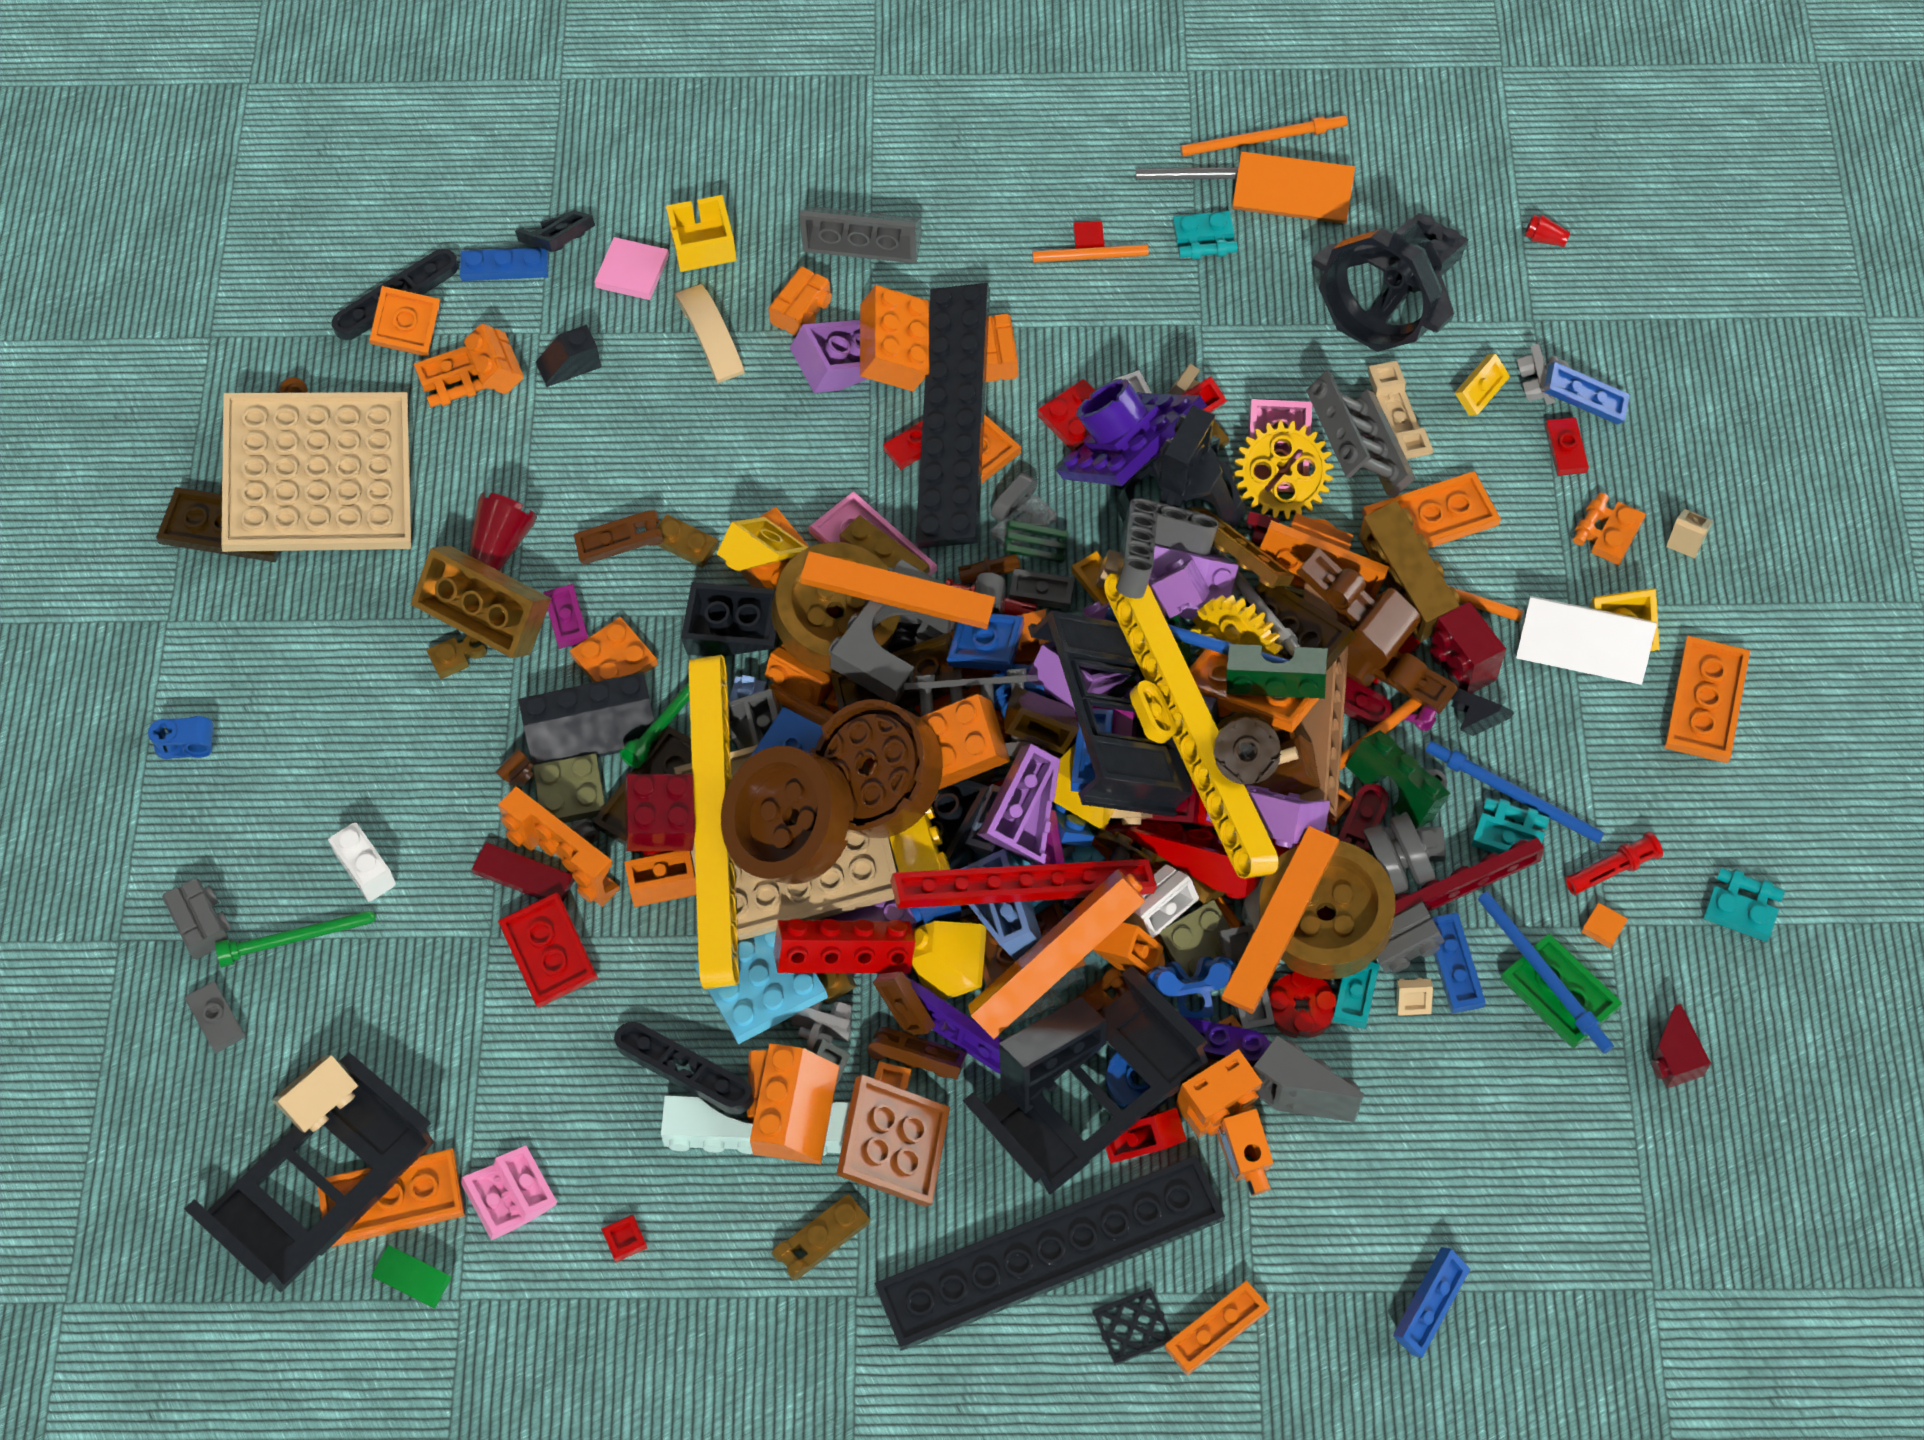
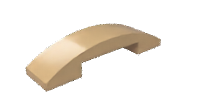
M699 284L674 293L685 318H688L706 355V361L717 384L745 374L728 329L705 287Z
M1398 361L1368 366L1372 390L1387 417L1406 459L1433 454V448L1424 428L1419 427L1405 392L1406 381Z

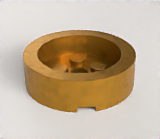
M827 542L802 550L784 567L774 593L771 618L774 630L777 631L784 643V648L795 659L813 669L837 673V671L830 668L831 654H829V648L835 638L838 636L842 638L846 633V627L851 617L855 613L860 614L864 609L865 599L801 584L800 577L808 552L811 551L888 570L889 567L875 554L862 547L843 542ZM838 605L843 616L837 619L832 618L827 614L826 610L829 607ZM901 615L884 619L873 631L875 640L885 650L891 643Z
M1339 841V845L1281 958L1288 968L1312 978L1338 979L1354 975L1367 968L1368 964L1384 951L1393 928L1395 893L1387 872L1372 855L1353 844ZM1299 845L1289 849L1278 858V868L1275 873L1265 875L1260 890L1259 922ZM1327 906L1335 912L1336 916L1332 920L1324 921L1317 916V911Z

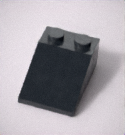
M691 582L681 635L687 655L729 656L775 649L777 631L773 627L771 607L776 589Z

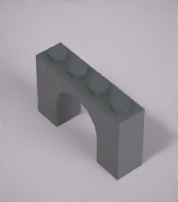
M902 559L895 568L890 567L888 571L943 584ZM865 600L864 609L861 613H855L849 620L846 633L842 638L838 636L832 642L829 648V654H831L830 668L884 700L896 705L906 692L904 683L913 682L914 667L889 653L877 643L873 636L876 626L888 617L909 615L946 634L950 632L956 622Z

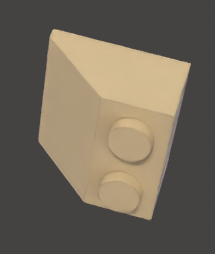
M323 1055L271 1101L301 1132H306L308 1129L315 1132L329 1120L326 1114L335 1106L341 1109L355 1097L352 1091L358 1085L332 1055Z

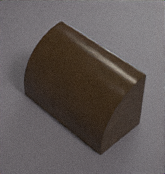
M1015 686L1005 713V732L1047 749L1065 754L1079 730L1074 708Z

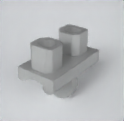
M1540 344L1532 345V354L1517 359L1522 378L1538 374V378L1523 382L1527 400L1532 401L1544 398L1547 405L1556 403L1553 396L1543 392L1548 365L1557 362L1569 368V364L1566 361L1558 360L1557 356H1551L1549 358L1550 363L1546 365Z
M823 1001L795 1013L796 1015L792 1016L791 1024L800 1027L798 1036L808 1039L807 1049L811 1051L818 1039H824L829 1043H832L833 1038L849 1042L852 1034L850 1023L852 1008L850 1005L835 1002L831 1013L827 1014L820 1011Z

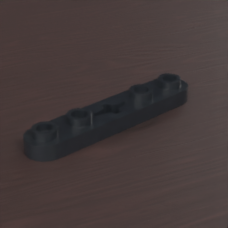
M438 249L339 311L332 319V328L335 335L343 340H352L372 328L382 286L424 295L452 277L458 270V261L454 252L448 249Z
M628 1022L620 1026L615 1032L614 1041L618 1051L623 1056L719 1109L734 1115L746 1112L753 1105L754 1094L750 1084L745 1079L638 1022ZM676 1064L681 1066L689 1064L691 1071L686 1069L678 1071Z

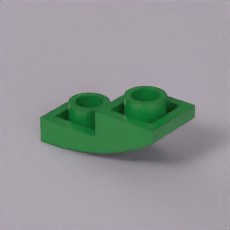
M390 1245L387 1246L371 1275L376 1280L434 1309L452 1278L450 1275Z

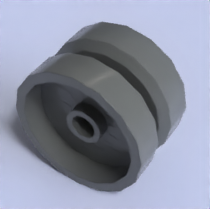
M1407 812L1390 819V828L1395 838L1394 840H1390L1385 828L1379 823L1363 830L1373 857L1382 865L1391 880L1395 896L1408 891L1409 883L1404 872L1406 868H1408L1413 880L1419 885L1435 879V874L1429 861L1428 850Z

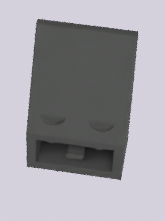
M1277 1035L1253 1069L1263 1082L1260 1090L1256 1092L1259 1099L1277 1111L1355 1122L1364 1093L1360 1091V1087L1354 1081L1348 1078L1342 1079L1333 1073L1324 1061L1312 1059L1303 1053L1302 1048L1294 1041L1284 1040Z

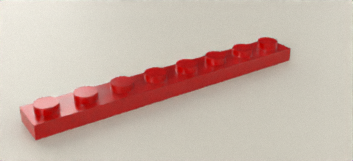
M1149 859L896 872L892 874L890 880L897 909L1086 898L1117 869L1125 877L1130 873L1143 887L1140 891L1141 895L1154 894L1157 887Z

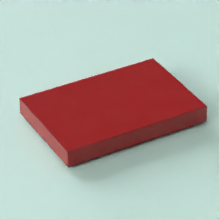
M558 891L498 920L538 1008L599 979Z

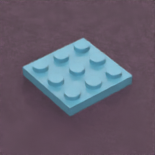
M776 931L738 941L739 984L737 986L707 989L738 1044L796 1015L795 1013L828 998L827 992L816 973L777 972L773 954ZM699 962L694 964V967L699 976Z

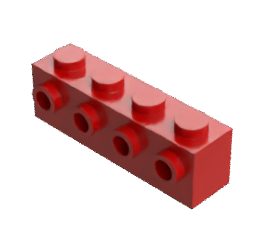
M834 919L778 920L773 954L778 973H892L902 971L904 974H910L916 941L910 921L897 919L890 921H869L866 919H859L857 921H836Z

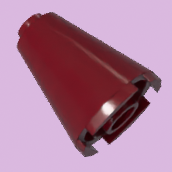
M482 492L477 500L468 555L500 571L534 526L537 516L531 510L529 514L521 511L523 504L496 493H490L489 497L486 498L485 493Z

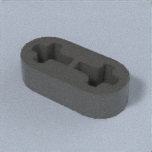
M1021 473L996 500L991 510V516L999 522L1007 524L1033 496L1037 488V480L1025 473Z

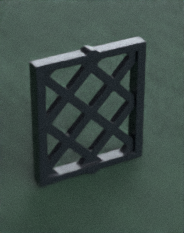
M1152 1288L1092 1310L1102 1335L1101 1339L1106 1344L1114 1366L1162 1348L1173 1339L1164 1319V1312L1161 1311ZM1142 1298L1139 1307L1129 1304ZM1147 1299L1152 1300L1156 1310L1155 1314L1143 1310ZM1119 1307L1116 1316L1106 1312ZM1124 1307L1136 1312L1132 1323L1120 1318ZM1140 1315L1152 1319L1148 1330L1136 1325ZM1102 1316L1113 1321L1109 1332L1103 1328L1100 1320ZM1157 1321L1164 1328L1166 1333L1164 1337L1153 1332ZM1118 1323L1129 1327L1125 1339L1113 1334ZM1134 1330L1146 1335L1142 1346L1130 1341ZM1150 1337L1160 1341L1147 1346ZM1111 1339L1123 1344L1119 1354L1114 1353L1110 1344ZM1127 1346L1137 1349V1351L1124 1355Z

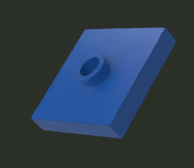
M992 614L987 630L957 623L947 657L948 666L996 671L1011 670L1024 627L1023 616Z
M783 707L751 756L774 746H791L810 752L811 747H816L824 731L821 730L822 726Z

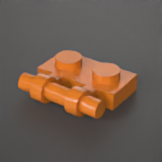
M466 346L414 363L424 393L434 389L437 391L436 394L426 397L430 408L440 404L444 407L450 405L452 400L464 396L470 398L476 396V392L487 389L482 386L480 379L472 381L470 378L478 374ZM462 381V385L448 390L445 388L446 385Z
M1598 493L1596 498L1588 504L1584 520L1578 522L1573 542L1579 546H1583L1586 540L1595 543L1591 551L1592 554L1619 566L1639 531L1646 514L1619 501L1615 508L1611 510L1606 507L1609 500L1608 495ZM1597 520L1606 523L1602 530L1595 527Z

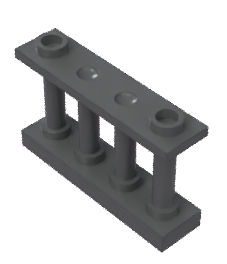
M1327 370L1306 390L1346 477L1351 478L1361 467L1370 470L1378 475L1386 494L1393 498L1416 479L1374 392L1366 389L1356 400L1341 394L1331 372Z
M1026 669L1007 670V676L946 681H935V675L915 676L916 683H904V689H919L921 716L934 712L932 688L950 687V703L953 704L963 700V686L980 685L981 696L991 700L994 706L993 684L1011 683L1012 694L1015 686L1024 689V682L1038 681V675H1027ZM1011 736V742H1005L1009 756L1017 755L1021 746L1033 744L1043 750L1042 746L1015 736Z

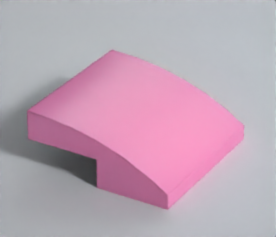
M527 1146L496 1157L493 1165L462 1177L461 1184L491 1240L530 1222L554 1207L557 1203Z

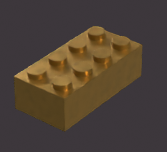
M1396 500L1363 517L1358 539L1371 560L1389 566L1384 579L1387 588L1395 589L1420 614L1421 621L1413 632L1418 641L1422 642L1434 635L1439 617L1460 606V598L1454 587H1448L1443 579L1445 574L1440 563L1437 560L1433 561L1427 552L1429 547L1423 535H1417L1412 527L1413 520L1409 511L1406 508L1402 509Z
M449 545L430 548L410 605L510 658L531 655L552 598Z

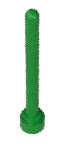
M689 682L640 739L629 741L622 748L620 756L626 764L633 768H640L648 759L650 745L690 700Z
M365 911L237 943L236 940L230 942L229 939L215 942L218 961L221 968L234 965L235 961L240 960L243 955L371 924L376 920V915L373 911Z

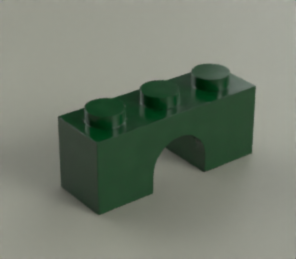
M1229 644L1227 694L1325 699L1328 648L1295 647L1292 659L1284 663H1272L1263 658L1262 645Z
M1381 730L1363 738L1346 764V767L1366 785L1376 784L1386 779L1387 776L1396 783L1399 791L1398 800L1392 809L1398 814L1407 812L1415 829L1433 821L1451 794L1439 779L1431 776L1419 765L1414 757L1406 754L1395 744L1389 735L1384 734Z

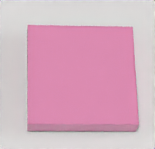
M614 237L594 281L595 287L651 300L668 260V249Z

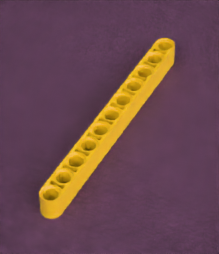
M1118 573L1109 574L1104 583L1106 597L1145 680L1154 683L1161 690L1177 728L1172 738L1236 874L1244 879L1272 875L1278 868L1277 852L1245 785L1227 779L1216 765L1213 750L1215 738L1219 731L1149 584L1142 598H1129L1120 594L1116 589Z
M723 655L689 660L698 958L700 982L704 990L737 986L739 984L735 862L726 849L721 831L722 803L731 781L727 669Z

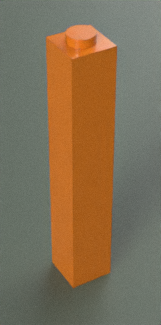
M1117 869L968 1005L971 1017L995 1039L1145 903L1140 893L1143 889L1142 885L1132 874L1129 873L1125 877Z

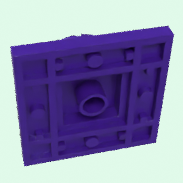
M1126 379L1110 381L1090 394V399H1085L1078 407L1076 415L1089 432V435L1084 439V444L1077 451H1073L1065 456L1063 464L1056 471L1063 480L1123 486L1162 449L1168 438L1172 439L1175 436L1174 428L1181 414L1187 415L1192 405L1202 410L1207 405L1201 396L1136 393Z

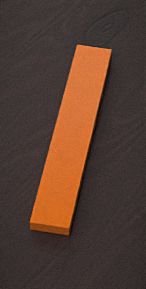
M811 551L808 552L800 577L801 584L986 630L988 629L996 598Z
M1308 826L1222 994L1223 1001L1251 1014L1254 1013L1339 845L1338 838Z

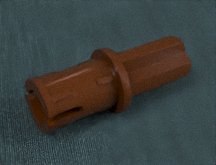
M1016 554L988 560L985 557L984 561L959 566L958 572L961 583L965 586L976 582L977 576L981 573L1002 575L1014 572V568L1020 569V562Z

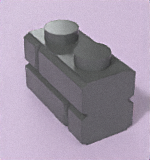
M195 878L183 884L180 888H174L163 894L162 898L193 959L197 960L211 953L212 950H216L215 942L229 939L226 931L231 929L230 924L223 911L216 913L213 905L219 902L210 885L204 888L200 880Z
M1422 901L1394 916L1389 942L1384 951L1376 957L1385 973L1390 971L1398 973L1410 966V960L1420 955L1422 957H1429L1439 951V945L1444 943L1438 928Z

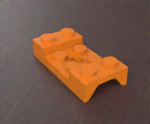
M517 786L498 804L502 815L500 820L507 829V838L518 847L523 845L531 852L539 845L549 856L557 855L562 859V864L572 873V877L578 885L577 892L586 901L591 903L594 900L603 907L620 890L619 885L606 876L613 864L612 860Z

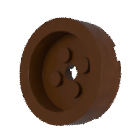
M862 700L836 712L821 728L824 732L819 738L816 747H811L810 752L823 756L833 762L848 781L854 803V819L849 821L848 830L868 838H886L906 831L925 815L935 800L940 787L943 760L936 735L920 717L884 700ZM872 758L875 760V763H873L869 775L864 774L863 765L867 759Z
M774 746L754 754L734 774L723 799L721 831L728 853L741 869L759 878L786 884H802L818 878L836 863L848 843L845 837L849 821L854 819V803L850 786L841 770L823 756L791 746ZM792 809H797L799 812L795 825L788 824L793 812Z

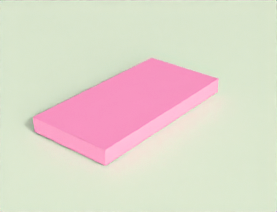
M854 491L809 526V533L820 543L840 542L839 535L861 515L926 562L930 569L928 575L931 576L937 571V564Z

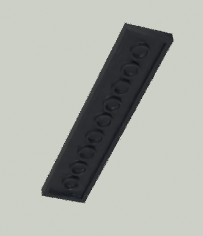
M988 283L930 289L929 374L925 375L916 544L918 548L978 543L990 287Z
M1195 1155L878 1281L874 1285L900 1351H903L1223 1222L1225 1215L1199 1159Z

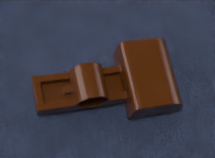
M1319 547L1308 556L1296 571L1305 582L1353 626L1352 631L1356 636L1350 643L1378 670L1387 665L1421 621L1418 611L1393 588L1387 589L1373 600L1364 591L1366 582L1357 571L1349 568L1342 570Z
M1351 643L1348 645L1346 676L1363 686L1369 687L1373 680L1377 678L1438 714H1441L1458 690L1455 683L1428 669L1421 660L1409 653L1402 654L1397 651L1387 665L1378 670Z
M1270 725L1278 736L1281 750L1295 746L1299 759L1279 764L1269 778L1249 785L1269 788L1271 792L1286 796L1289 793L1301 795L1320 787L1313 744L1301 735L1296 737L1295 730L1291 733Z

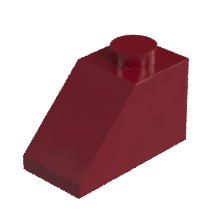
M1681 1004L1674 1006L1652 1058L1653 1071L1658 1079L1663 1080L1667 1089L1703 1077L1711 1065Z

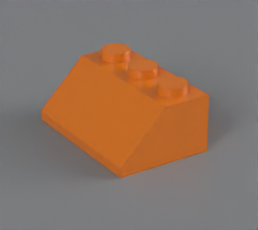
M769 1043L750 1136L753 1155L821 1165L839 1074V1065L804 1048Z

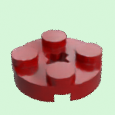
M1294 972L1280 978L1270 991L1269 999L1275 1022L1273 1025L1286 1036L1293 1038L1298 1036L1316 1037L1326 1031L1332 1023L1336 997L1330 986L1323 979L1312 978ZM1304 999L1308 1001L1310 1010L1306 1011L1303 1008L1299 1011L1295 1010V1000Z

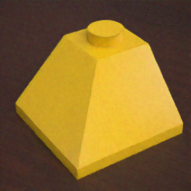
M759 517L731 522L716 554L726 560L725 564L731 569L742 571L792 559L796 554L808 547L767 518Z
M933 921L912 929L916 941L912 967L922 986L929 988L942 1000L982 988L987 928L983 924Z

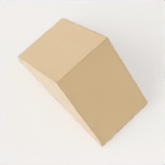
M1684 509L1677 517L1666 547L1695 559L1713 520Z

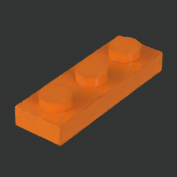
M1246 1280L1167 1342L1164 1349L1188 1376L1269 1312L1270 1307Z

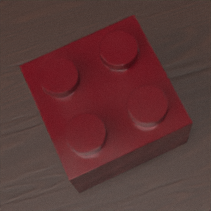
M1470 601L1439 617L1430 647V654L1434 662L1442 665L1448 673L1449 680L1455 683L1457 688L1470 693H1474L1495 682L1499 675L1506 648Z
M626 774V851H693L695 837L693 774Z

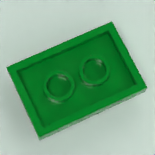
M1551 934L1546 935L1534 946L1536 951L1586 1012H1592L1600 1022L1598 1026L1602 1025L1621 1008L1622 1002ZM1524 956L1502 973L1500 979L1573 1049L1588 1037L1587 1034L1583 1035L1577 1028L1574 1017Z

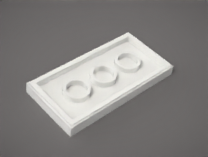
M1530 596L1516 658L1642 685L1657 623Z

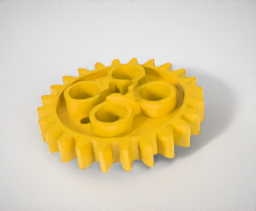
M1279 420L1275 430L1270 423L1266 424V433L1264 434L1258 428L1255 429L1256 440L1246 437L1245 441L1249 449L1239 448L1238 452L1244 456V459H1235L1234 464L1242 467V470L1234 472V477L1243 478V481L1237 485L1239 489L1246 488L1247 490L1242 496L1243 500L1253 499L1250 506L1251 509L1260 505L1262 506L1261 514L1265 515L1268 510H1271L1272 517L1277 518L1279 512H1283L1285 520H1289L1290 512L1294 511V513L1302 515L1301 508L1303 507L1308 512H1312L1311 501L1318 504L1322 503L1318 493L1328 494L1329 489L1323 483L1332 482L1333 477L1325 473L1333 469L1334 465L1325 463V460L1331 456V452H1321L1326 442L1315 443L1316 431L1307 436L1305 434L1307 425H1304L1297 431L1295 430V421H1292L1287 429L1284 428L1282 420ZM1277 442L1287 443L1290 447V454L1284 457L1277 455L1274 451V445ZM1297 450H1302L1301 456L1291 465L1288 471L1291 476L1284 474L1269 492L1265 491V487L1279 471L1277 465L1285 466ZM1303 461L1309 462L1313 466V474L1310 476L1300 475L1297 470V464ZM1257 465L1267 466L1270 469V477L1264 480L1258 479L1254 475V468ZM1283 484L1291 486L1294 492L1293 497L1287 500L1280 498L1277 494V488Z
M1223 595L1216 599L1213 598L1197 610L1198 615L1192 620L1196 624L1191 629L1193 632L1234 644L1262 645V652L1283 658L1277 654L1283 649V646L1275 643V640L1280 635L1270 631L1274 624L1263 621L1265 617L1264 612L1259 615L1255 613L1254 603L1246 607L1244 598L1237 602L1234 595H1230L1228 598H1225ZM1200 647V649L1197 652H1195L1196 655L1200 656L1205 650V648Z

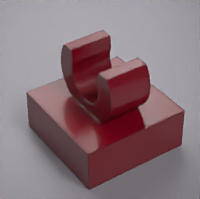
M1250 511L1246 523L1247 530L1254 532L1251 542L1260 547L1271 520L1280 523V519Z

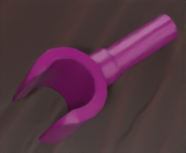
M1424 706L1418 715L1411 713L1404 721H1410L1418 729L1428 731L1436 721V712Z

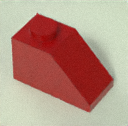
M1177 1107L1144 1116L1108 1145L1106 1151L1110 1164L1161 1151L1187 1141Z

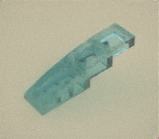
M1094 950L1089 952L1084 957L1085 966L1068 971L999 1034V1038L1005 1040L1008 1036L1029 1027L1036 1020L1043 1019L1057 1011L1062 1006V1001L1085 991V976L1108 966V961Z

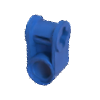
M203 716L160 719L151 724L148 729V736L151 742L154 743L155 753L162 759L207 757L212 753L213 722L211 719Z

